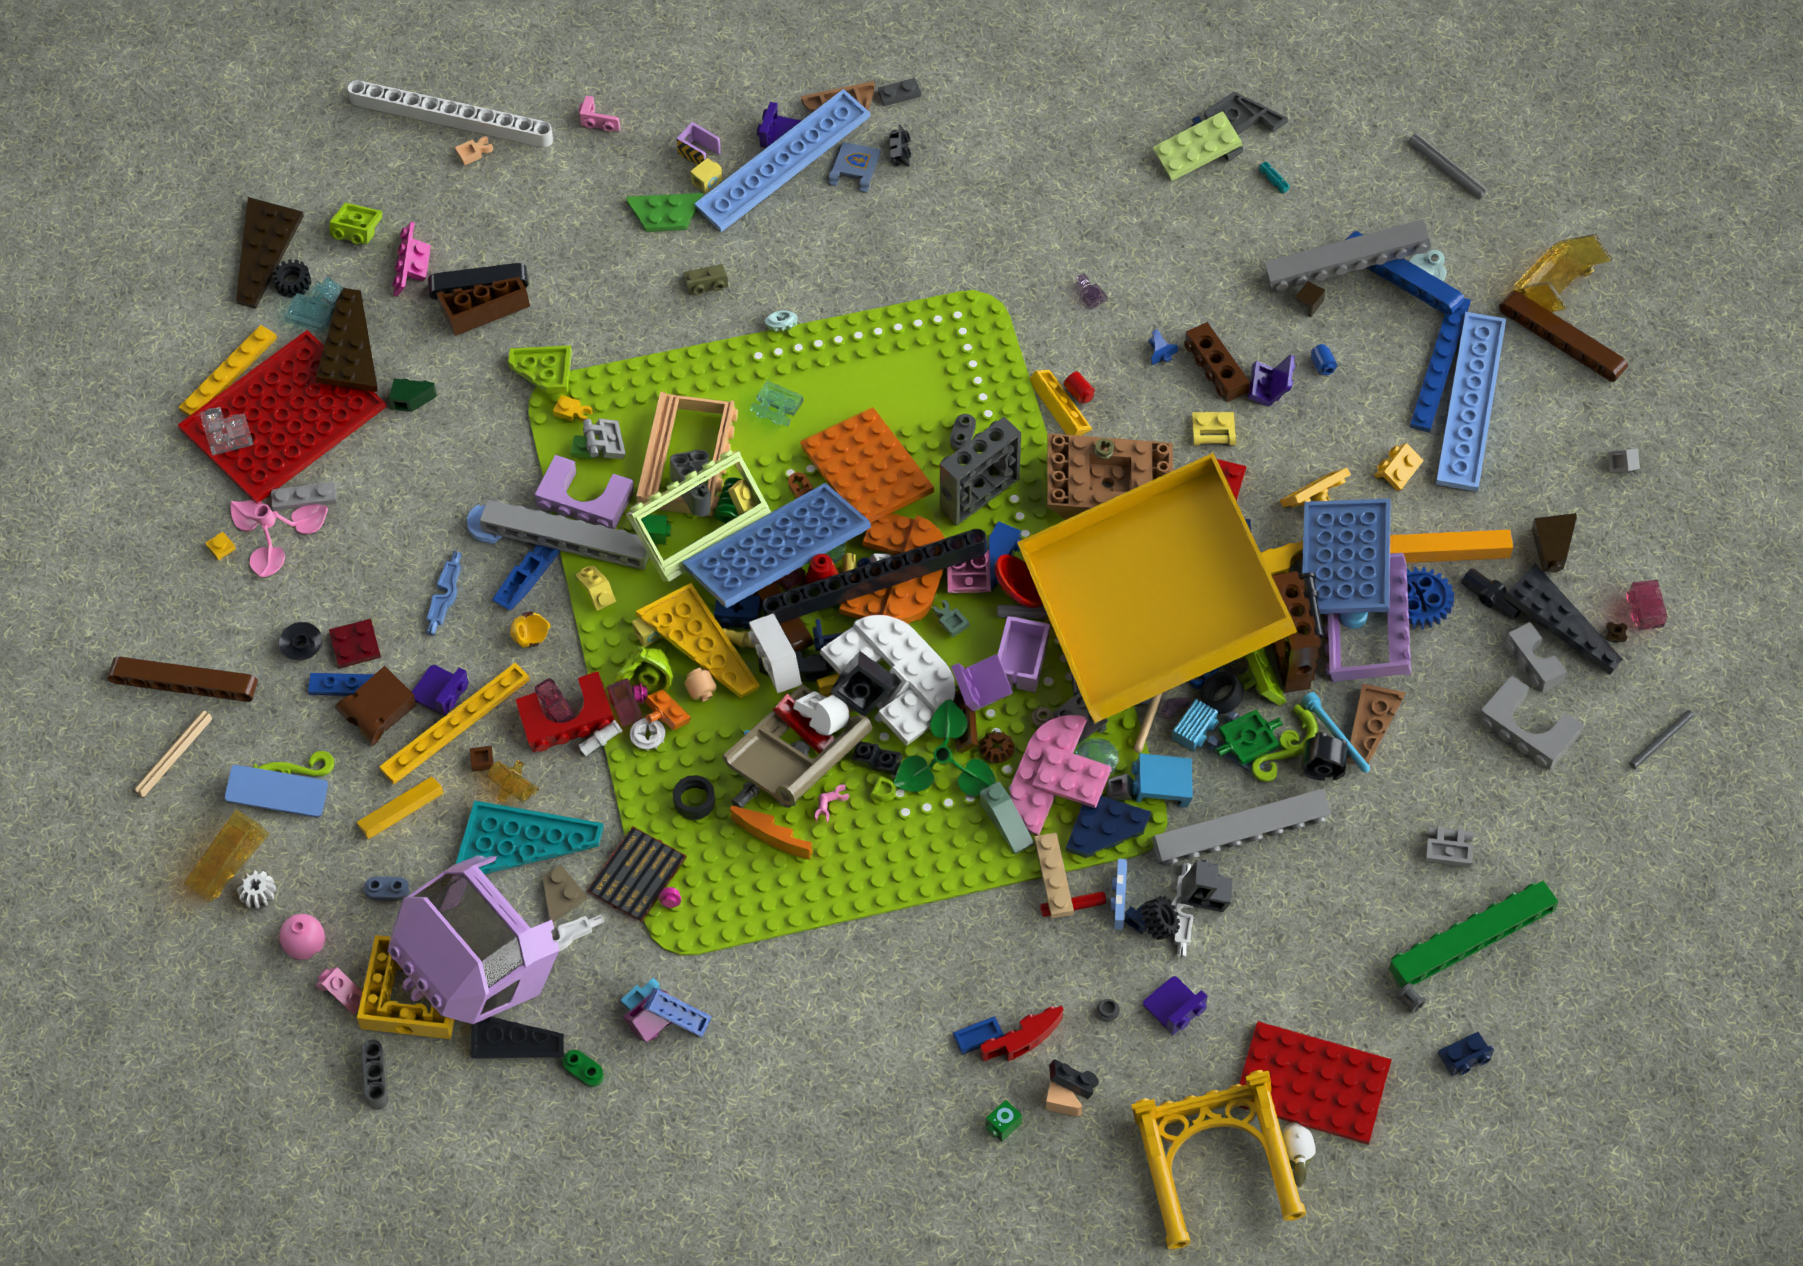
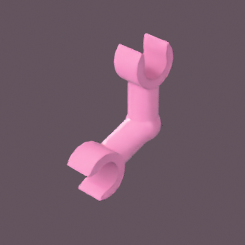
M839 785L835 791L819 795L818 810L815 812L816 823L819 815H825L826 823H828L829 812L827 810V803L836 799L846 801L849 798V794H839L840 791L845 790L846 785Z

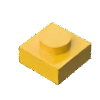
M224 532L205 542L206 547L217 560H220L236 549Z

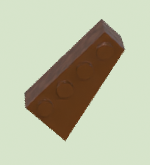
M519 277L495 281L489 286H483L482 284L474 285V289L462 291V288L454 289V293L444 294V292L436 293L440 309L455 336L530 307L527 290Z

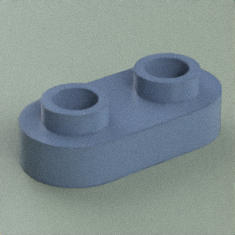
M371 877L364 885L367 897L372 900L400 901L410 893L409 884L402 877ZM373 885H379L378 888H372ZM397 885L401 886L399 889H394Z

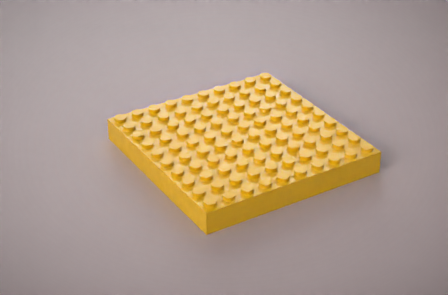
M1214 453L1017 542L1094 723L1297 632L1288 609Z

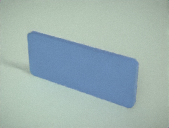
M233 765L227 784L225 801L318 818L323 812L328 782L316 778Z

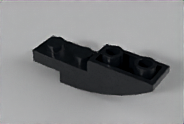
M801 651L795 652L801 682H816L817 679L827 677V672L836 671L822 655H810L807 658H802ZM758 658L759 672L769 676L762 658Z

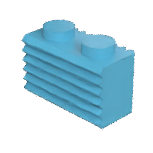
M1195 699L1172 730L1171 739L1193 752L1198 746L1201 748L1207 739L1206 734L1209 730L1213 731L1218 724V711Z

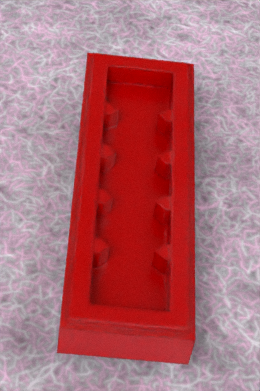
M786 694L774 707L773 711L820 754L835 738L831 734L821 735L816 732V729L809 726L812 718L804 717L799 711L793 709L796 701Z

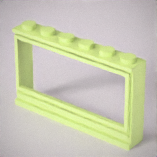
M728 450L720 455L721 459L714 462L711 460L702 465L703 469L701 471L688 473L684 476V481L671 483L666 487L667 491L662 494L660 491L648 497L650 501L644 504L642 502L637 503L630 508L632 511L626 514L663 581H671L686 572L682 563L684 560L772 513L743 461L740 451L732 452ZM735 464L742 478L746 480L757 505L663 561L641 518Z

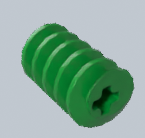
M729 477L725 480L714 513L717 520L727 523L739 516L728 489L738 480L743 479Z

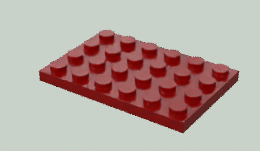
M1257 1021L1239 1084L1242 1086L1247 1085L1246 1076L1254 1071H1269L1272 1090L1270 1094L1277 1119L1298 1123L1308 1128L1369 1145L1392 1059ZM1239 1106V1108L1250 1110L1247 1106Z

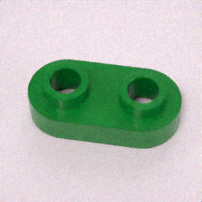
M570 1050L564 1055L562 1060L564 1069L588 1087H596L602 1083L604 1079L603 1069L591 1058L579 1050ZM572 1058L578 1059L575 1063L570 1062ZM590 1071L596 1072L593 1076L588 1075Z

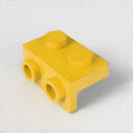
M1407 443L1400 446L1395 445L1388 452V458L1377 466L1378 471L1374 475L1376 479L1384 477L1397 491L1404 487L1423 462V459Z

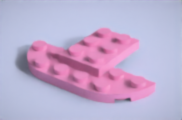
M1065 715L1051 719L1037 729L1028 743L1011 784L1010 797L1028 832L1035 836L1040 835L1056 795L1093 808L1097 806L1111 772V766L1073 754L1086 724V717Z

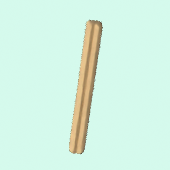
M202 711L138 783L134 790L139 796H146L212 720L209 713Z

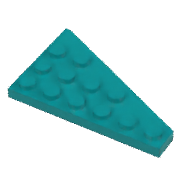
M474 800L456 864L476 856H483L484 858L497 856L495 861L479 867L485 875L599 847L604 823Z

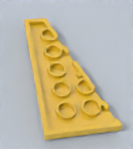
M692 583L636 611L635 615L704 670H708L715 679L739 698L759 689V683Z

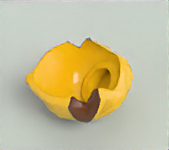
M524 612L520 617L518 616L512 621L510 636L522 648H532L545 640L551 626L540 614Z

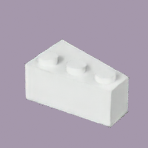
M770 614L749 622L751 629L748 632L749 639L752 644L755 643L756 652L759 658H762L764 667L768 671L777 693L802 685L796 654L775 615Z

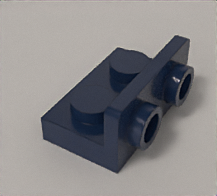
M1478 1031L1440 1049L1438 1055L1451 1076L1458 1073L1459 1075H1464L1477 1064L1482 1066L1492 1059L1494 1048L1492 1045L1487 1046Z

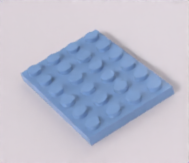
M1390 499L1304 502L1302 574L1308 572L1316 574L1315 585L1316 590L1319 591L1317 601L1320 614L1389 612Z

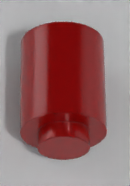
M1073 372L1065 379L1064 387L1079 403H1088L1093 399L1095 389L1080 372Z

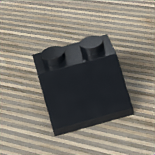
M859 651L845 666L830 693L860 715L866 716L892 690L894 675Z

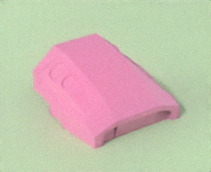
M989 550L981 557L947 568L948 593L991 592Z

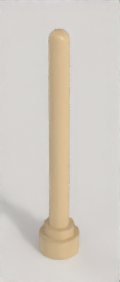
M1162 693L1151 698L1134 746L1136 753H1140L1143 750Z

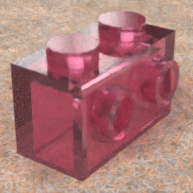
M1658 580L1632 582L1630 590L1627 591L1628 604L1632 605V620L1637 623L1638 630L1664 627L1668 616Z

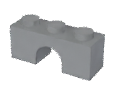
M1529 622L1508 633L1506 648L1510 654H1514L1518 659L1520 668L1523 671L1526 670L1530 675L1532 684L1538 687L1541 692H1544L1563 682L1567 670L1555 655L1543 659L1533 653V651L1540 648L1542 637Z

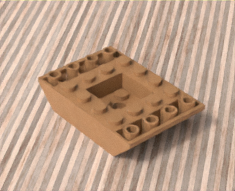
M1048 433L1047 507L1067 520L1172 472L1173 443L1106 438L1113 442L1114 451L1111 458L1101 460L1095 456L1094 448L1096 442L1103 437ZM1109 482L1113 487L1106 488L1102 483Z

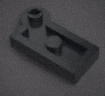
M1056 1059L1049 1064L1051 1081L1086 1099L1093 1095V1088L1099 1084L1097 1076L1091 1071L1081 1073L1071 1068L1068 1064Z

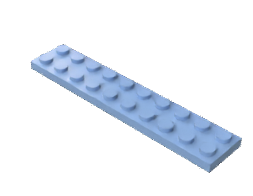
M841 90L695 203V207L720 232L724 231L870 118V112L847 91Z
M1465 312L1436 485L1478 492L1506 324L1505 318Z

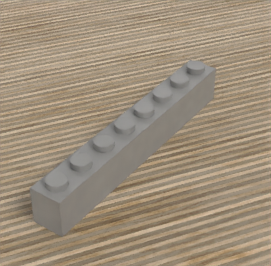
M1424 219L1266 261L1265 266L1272 292L1284 291L1287 288L1303 286L1307 281H1322L1328 277L1344 275L1347 272L1362 270L1372 265H1381L1387 261L1403 259L1413 254H1422L1431 250V244Z
M487 500L480 518L482 532L644 570L649 558L638 535L627 533L621 529L606 528L599 524H589L582 520L568 519L562 515L547 514L541 510L526 509L520 505L505 504L499 500Z
M1323 788L1154 835L1151 837L1158 863L1165 862V865L1179 862L1178 858L1186 856L1188 860L1200 856V851L1207 850L1208 854L1220 851V846L1228 844L1229 848L1241 845V840L1249 838L1250 842L1263 839L1262 834L1268 832L1271 833V836L1284 833L1283 828L1291 826L1292 830L1305 827L1304 822L1311 820L1313 824L1326 821L1325 817L1331 815V811Z

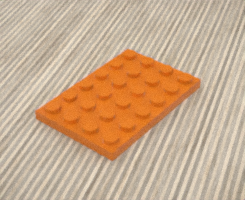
M873 407L800 441L801 448L829 486L865 516L870 523L935 492L934 486Z

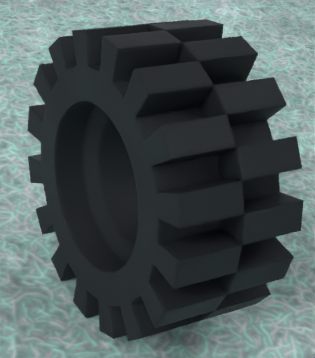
M291 259L288 260V263H285V261L281 262L282 266L278 264L276 266L277 270L274 269L273 281L279 294L282 293L284 297L288 294L289 298H293V294L299 297L300 292L305 294V289L309 290L311 277L307 265L305 266L302 261L299 264L298 260L292 263ZM290 275H298L300 277L294 282L284 281Z
M1159 896L1145 902L1141 910V914L1144 915L1141 917L1142 921L1146 923L1144 927H1148L1147 932L1152 934V937L1157 940L1170 937L1178 933V929H1180V925H1178L1180 919L1177 918L1179 914L1174 910L1176 907L1174 905L1171 906L1172 901L1170 899L1167 900L1165 896Z

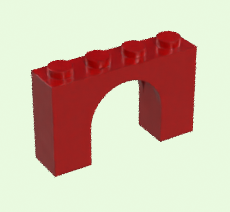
M598 671L578 678L584 697V705L579 715L568 722L556 723L547 719L536 692L515 699L528 743L533 752H542L549 747L566 744L569 740L586 737L596 730H601L615 720Z

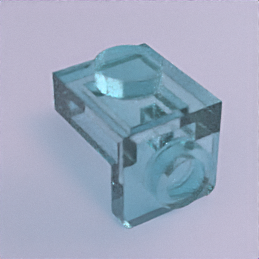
M327 276L322 283L317 282L311 292L314 295L310 300L318 304L323 297L333 304L342 292L343 287Z

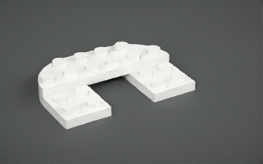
M872 615L861 618L854 622L853 627L821 648L820 654L839 675L848 662L861 651L876 663L884 659L891 668L896 666L910 680V689L880 709L877 714L907 746L931 729V719L943 702L948 699L953 701L955 695L953 674L938 654L905 622L885 615Z

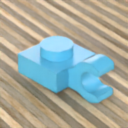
M652 978L642 989L636 985L621 999V1003L631 1011L651 993L653 987L661 989L659 987L660 984Z

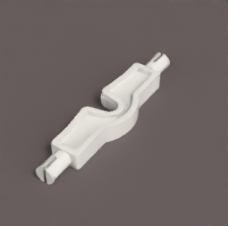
M1186 863L1182 864V875L1178 876L1177 896L1172 902V905L1176 907L1174 909L1175 912L1179 914L1177 918L1180 919V923H1178L1180 929H1178V933L1174 934V944L1177 945V958L1181 957V950L1182 958H1186V947L1190 945L1194 918L1193 915L1183 913L1180 910L1182 908L1194 907L1181 904L1182 879L1191 868L1189 863L1187 871Z
M600 914L591 919L584 916L561 924L557 928L560 938L553 941H557L559 951L564 950L573 940L592 933V928L604 923V919ZM520 950L507 954L510 963L521 959Z

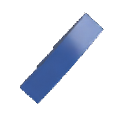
M537 545L533 552L529 551L519 567L515 565L492 601L511 611L533 588L560 553V550Z

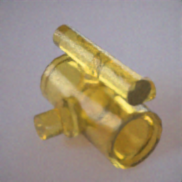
M517 760L513 767H509L501 761H497L490 767L487 778L500 786V794L497 798L499 801L505 802L507 797L512 795L519 801L524 802L531 794L535 795L539 791V787L522 776L523 762Z

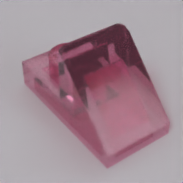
M628 678L607 686L610 703L614 706L623 727L643 719Z

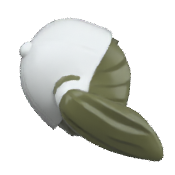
M1293 1122L1288 1124L1281 1133L1291 1168L1294 1169L1295 1183L1298 1187H1301L1307 1176L1306 1167L1314 1158L1315 1143L1308 1129Z

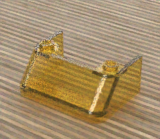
M1597 234L1561 240L1555 243L1512 289L1522 293L1552 313L1565 310L1567 306L1560 297V294L1577 276H1588L1593 273L1594 267L1597 264L1611 262L1613 258Z

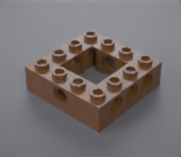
M1297 571L1272 575L1297 630L1296 633L1271 643L1285 693L1310 689L1311 682L1314 681L1316 659L1319 658L1318 648L1321 647L1319 635H1315L1314 617L1309 615V599L1305 598L1303 594L1305 592L1303 579H1299Z

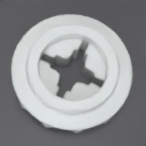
M646 718L640 719L630 730L632 743L638 749L643 748L647 751L651 748L657 749L658 745L664 741L665 729L658 720L649 724ZM647 728H649V731L651 733L649 740H647L644 736L647 732Z

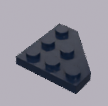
M1100 796L1096 808L1082 804L1067 843L1066 851L1088 858L1100 850L1110 849L1122 844L1126 839L1141 836L1145 832L1151 811L1104 796Z

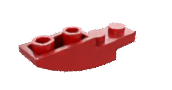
M1062 1005L1056 1008L1054 1006L1049 1007L1043 1013L1035 1016L1033 1014L1025 1016L1019 1021V1031L1012 1030L1001 1038L986 1040L980 1045V1055L983 1062L1003 1054L1006 1055L1009 1062L1041 1044L1063 1019L1064 1009Z

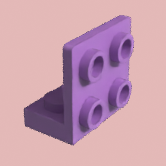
M993 655L967 668H964L960 663L951 666L964 701L972 711L983 708L1013 693L997 655Z

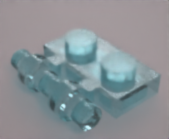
M766 381L757 395V400L762 403L760 406L753 403L750 411L757 413L756 415L761 418L766 417L773 420V423L777 425L783 424L788 426L791 419L785 417V414L788 413L794 416L804 399L800 394ZM770 406H772V407L778 409V411H777V412H773V411L769 410L768 408H769Z

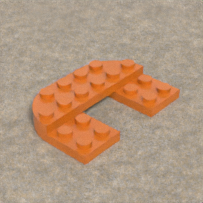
M890 513L870 523L871 528L866 532L863 546L897 555L945 538L932 522L921 516L916 515L915 519ZM944 569L852 600H847L841 604L839 614L856 619L872 615H885L897 618L906 624L915 620L920 621L927 615L933 605Z

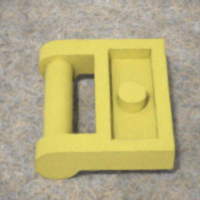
M1192 412L1193 446L1213 443L1236 445L1234 412ZM1220 433H1228V435H1200V434H1220Z

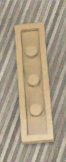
M1057 833L1035 836L1034 841L1051 919L1074 915Z

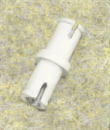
M613 720L600 731H594V735L578 746L584 755L588 756V754L601 745L605 746L607 741L622 732V729Z

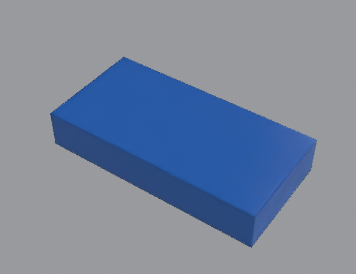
M995 1016L953 1032V1037L962 1055L980 1048V1045L988 1039H998L1004 1036Z

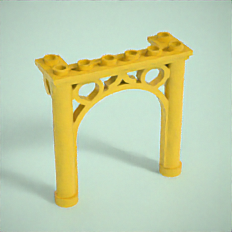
M1257 1070L1250 1073V1075L1246 1076L1247 1085L1236 1084L1223 1091L1211 1090L1202 1096L1196 1097L1192 1095L1178 1102H1163L1158 1107H1156L1154 1099L1149 1100L1147 1098L1140 1099L1135 1104H1131L1135 1124H1138L1165 1226L1167 1234L1165 1240L1168 1249L1183 1248L1191 1243L1172 1176L1174 1156L1179 1147L1188 1138L1209 1128L1233 1127L1254 1136L1265 1150L1283 1220L1294 1221L1306 1215L1304 1204L1301 1203L1270 1094L1272 1090L1269 1071ZM1247 1106L1250 1109V1114L1242 1121L1238 1120L1230 1114L1233 1108ZM1226 1107V1118H1222V1114L1213 1113L1211 1110ZM1200 1113L1199 1117L1192 1121L1193 1126L1189 1127V1122L1185 1116ZM1255 1115L1258 1117L1262 1133L1250 1125ZM1180 1122L1184 1125V1130L1179 1136L1169 1135L1164 1131L1166 1125ZM1161 1138H1163L1167 1142L1172 1143L1167 1153V1157L1165 1155Z

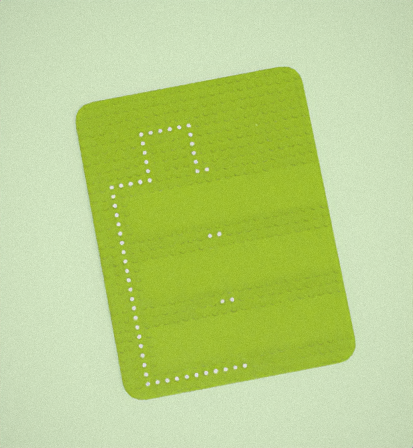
M976 290L958 291L801 323L784 331L767 330L571 370L568 393L547 394L538 387H535L529 399L528 414L543 478L554 456L557 455L575 461L576 474L567 490V494L576 501L588 502L600 497L613 474L633 480L634 493L615 530L621 529L635 535L637 533L626 514L631 512L630 508L637 504V491L660 392L726 402L734 401L735 409H738V418L736 422H733L734 436L733 439H729L728 444H731L730 450L732 452L740 451L743 461L771 512L795 500L788 484V479L793 473H803L814 489L824 483L829 486L801 448L800 441L873 407L934 486L935 491L892 513L915 519L916 515L921 516L932 522L942 532L944 538L972 529H981L986 533L987 550H989V536L998 521L1021 530V540L1065 520L1047 507V431L1011 317L1002 302L990 294ZM561 395L579 400L581 406H590L593 412L592 415L588 413L583 415L588 416V419H591L594 425H596L598 419L618 421L626 454L623 459L603 457L602 450H598L599 455L593 457V459L572 457L571 450L574 435L584 436V424L577 417L573 421H569L553 415V409ZM677 409L659 488L661 494L668 490L666 488L668 485L673 483L670 478V457L672 455L694 450H704L709 454V461L713 460L723 414ZM961 414L972 415L976 420L975 436L988 429L994 421H999L1005 417L1021 432L1020 479L956 526L940 511V463L945 457L955 453L950 447V436L955 420ZM595 435V440H599V435ZM735 464L728 467L725 474L722 473L723 486L725 480L729 477L743 479ZM795 481L794 484L797 483L800 487V490H802L801 483ZM718 491V495H717V496L720 497V494L722 493V491ZM655 510L650 513L652 515H666L668 517V524H672L671 537H667L666 545L655 544L663 561L726 524L717 520L714 513L713 517H700L688 513ZM551 511V515H560L556 512ZM568 516V517H565V518H568V519L577 520V519L572 518V517H569V516ZM866 530L825 554L830 556L840 574L843 572V555L846 553L856 555V568L870 564L869 558L873 554L889 553L863 546ZM560 550L588 674L596 671L599 672L614 719L622 729V732L608 740L604 747L625 838L631 829L635 828L685 857L665 887H672L680 892V905L667 908L659 902L658 897L644 917L646 928L652 940L664 950L678 955H700L1043 878L1034 841L1035 835L1030 833L1034 845L1015 855L980 805V796H969L962 792L958 785V777L963 771L952 763L948 765L936 763L930 769L935 779L928 789L920 792H910L896 786L895 798L890 802H881L870 797V793L879 776L889 779L894 783L896 775L878 772L852 762L851 758L856 746L796 801L795 806L790 808L784 807L777 803L775 797L761 789L759 795L756 798H752L743 807L744 809L774 816L775 825L793 829L794 838L812 842L810 860L768 845L745 831L731 820L730 808L731 805L733 806L731 799L743 789V785L746 782L750 781L728 767L724 762L723 755L744 737V731L752 730L773 711L774 707L786 694L790 696L801 685L777 693L770 676L759 672V656L756 649L750 647L740 648L737 644H733L759 683V689L739 698L712 676L717 686L716 690L712 693L713 697L705 702H702L701 699L693 700L684 685L687 679L686 675L695 669H704L663 637L648 645L645 649H660L668 658L673 678L672 685L665 692L691 719L689 724L672 730L666 723L658 720L665 729L663 743L659 744L657 749L651 748L648 751L643 748L638 749L632 743L630 730L638 720L645 718L646 715L653 713V711L645 703V700L643 704H640V702L634 703L632 685L627 683L625 687L620 686L615 678L616 674L626 664L630 653L636 650L637 646L643 647L633 632L632 621L639 618L635 615L636 611L692 583L713 616L716 598L687 571L671 581H663L650 557L645 569L641 570ZM1021 550L1019 552L1016 551L1013 556L1025 562ZM811 561L776 580L775 583L780 590L785 592L802 586ZM588 566H595L608 579L616 600L615 603L598 611L593 606L588 590L575 575L581 569ZM945 568L930 611L920 621L915 620L908 623V625L947 664L954 677L956 692L960 688L951 666L960 663L964 668H967L993 655H998L1007 618L997 616L998 605L1021 604L1010 599L998 584L991 592L948 593L947 568ZM942 600H946L949 603L951 611L957 608L969 621V627L953 638L939 624L940 617L935 616L933 613V606L940 610L944 609ZM842 603L799 617L810 632L813 641L812 628L816 627V619H820L823 636L844 633L853 627L854 622L859 619L839 614ZM762 608L760 609V617H759V618H762V617L765 616L764 611H763ZM1021 618L1050 624L1049 641L1036 692L1017 689V685L1013 684L1011 688L1013 693L975 711L978 746L962 754L956 751L954 738L949 737L947 747L953 754V759L964 768H966L967 762L971 759H979L987 763L994 773L996 783L1000 782L1009 796L1011 784L1028 743L1038 729L1032 722L1033 712L1037 708L1045 707L1053 713L1074 697L1071 669L1050 619ZM737 627L727 628V629L734 630V631H739V632H742V631H747V632H749V631H751V629H750V630H745V629L737 628ZM813 645L801 651L802 658H807L810 655H820V651L816 652ZM884 659L877 663L888 672L891 670L890 665ZM837 671L827 672V676L838 674ZM801 682L802 685L811 691L819 693L816 682ZM877 706L865 716L870 720L872 730L861 742L878 744L883 750L901 752L903 756L902 761L909 756L918 755L925 758L927 764L930 765L932 759H934L933 752L935 748L942 745L945 737H935L931 729H929L906 746L877 715L880 710ZM1132 706L1108 717L1107 720L1109 722L1106 723V731L1103 733H1099V731L1094 732L1078 744L1073 753L1111 766L1108 779L1127 774L1135 781V775L1132 774L1133 761L1137 760L1140 753L1149 754L1146 741L1142 752L1136 753L1134 751L1141 726L1135 707ZM855 710L849 713V715L853 718L856 715H860ZM1044 715L1039 716L1042 719L1046 718ZM647 728V732L644 735L647 740L651 736L649 728ZM792 728L788 729L780 737L781 740L789 745L796 741L805 742V744L809 745ZM841 728L831 735L836 739L845 731V728ZM994 730L996 732L1004 731L1006 735L1011 736L1014 743V753L1010 759L1002 763H991L982 757L979 745L980 740L986 733H992ZM993 742V749L998 748L1001 750L1002 743L996 744ZM810 746L808 757L814 759L819 753ZM693 775L709 780L715 792V806L711 813L702 819L690 820L678 814L673 801L675 785L681 779ZM1107 782L1101 794L1104 797H1107ZM839 785H846L845 790L840 791L839 794H849V798L846 801H839L837 799L829 801L827 803V810L829 812L828 823H826L825 815H819L816 823L815 812L818 810L819 795L835 791ZM699 788L686 790L681 796L682 803L689 807H698L707 800L706 792ZM1056 795L1040 835L1057 833L1065 872L1115 862L1118 859L1136 857L1154 848L1151 837L1165 833L1168 819L1164 799L1143 797L1141 802H1136L1135 798L1133 800H1117L1151 811L1145 832L1136 838L1134 836L1126 839L1122 844L1110 849L1100 850L1088 858L1066 851L1067 843L1082 807L1081 803Z

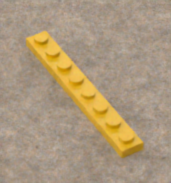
M515 662L380 765V771L395 785L529 682V675Z

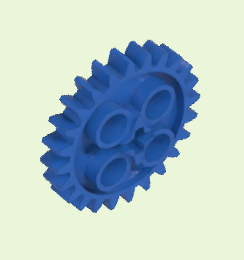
M1414 567V572H1410L1406 568L1409 624H1412V629L1420 625L1422 630H1424L1425 624H1428L1430 628H1432L1433 622L1440 625L1441 618L1446 620L1447 613L1451 614L1452 607L1454 606L1452 584H1448L1447 578L1442 579V573L1435 576L1434 569L1428 573L1425 567L1422 568V571H1418L1417 567Z

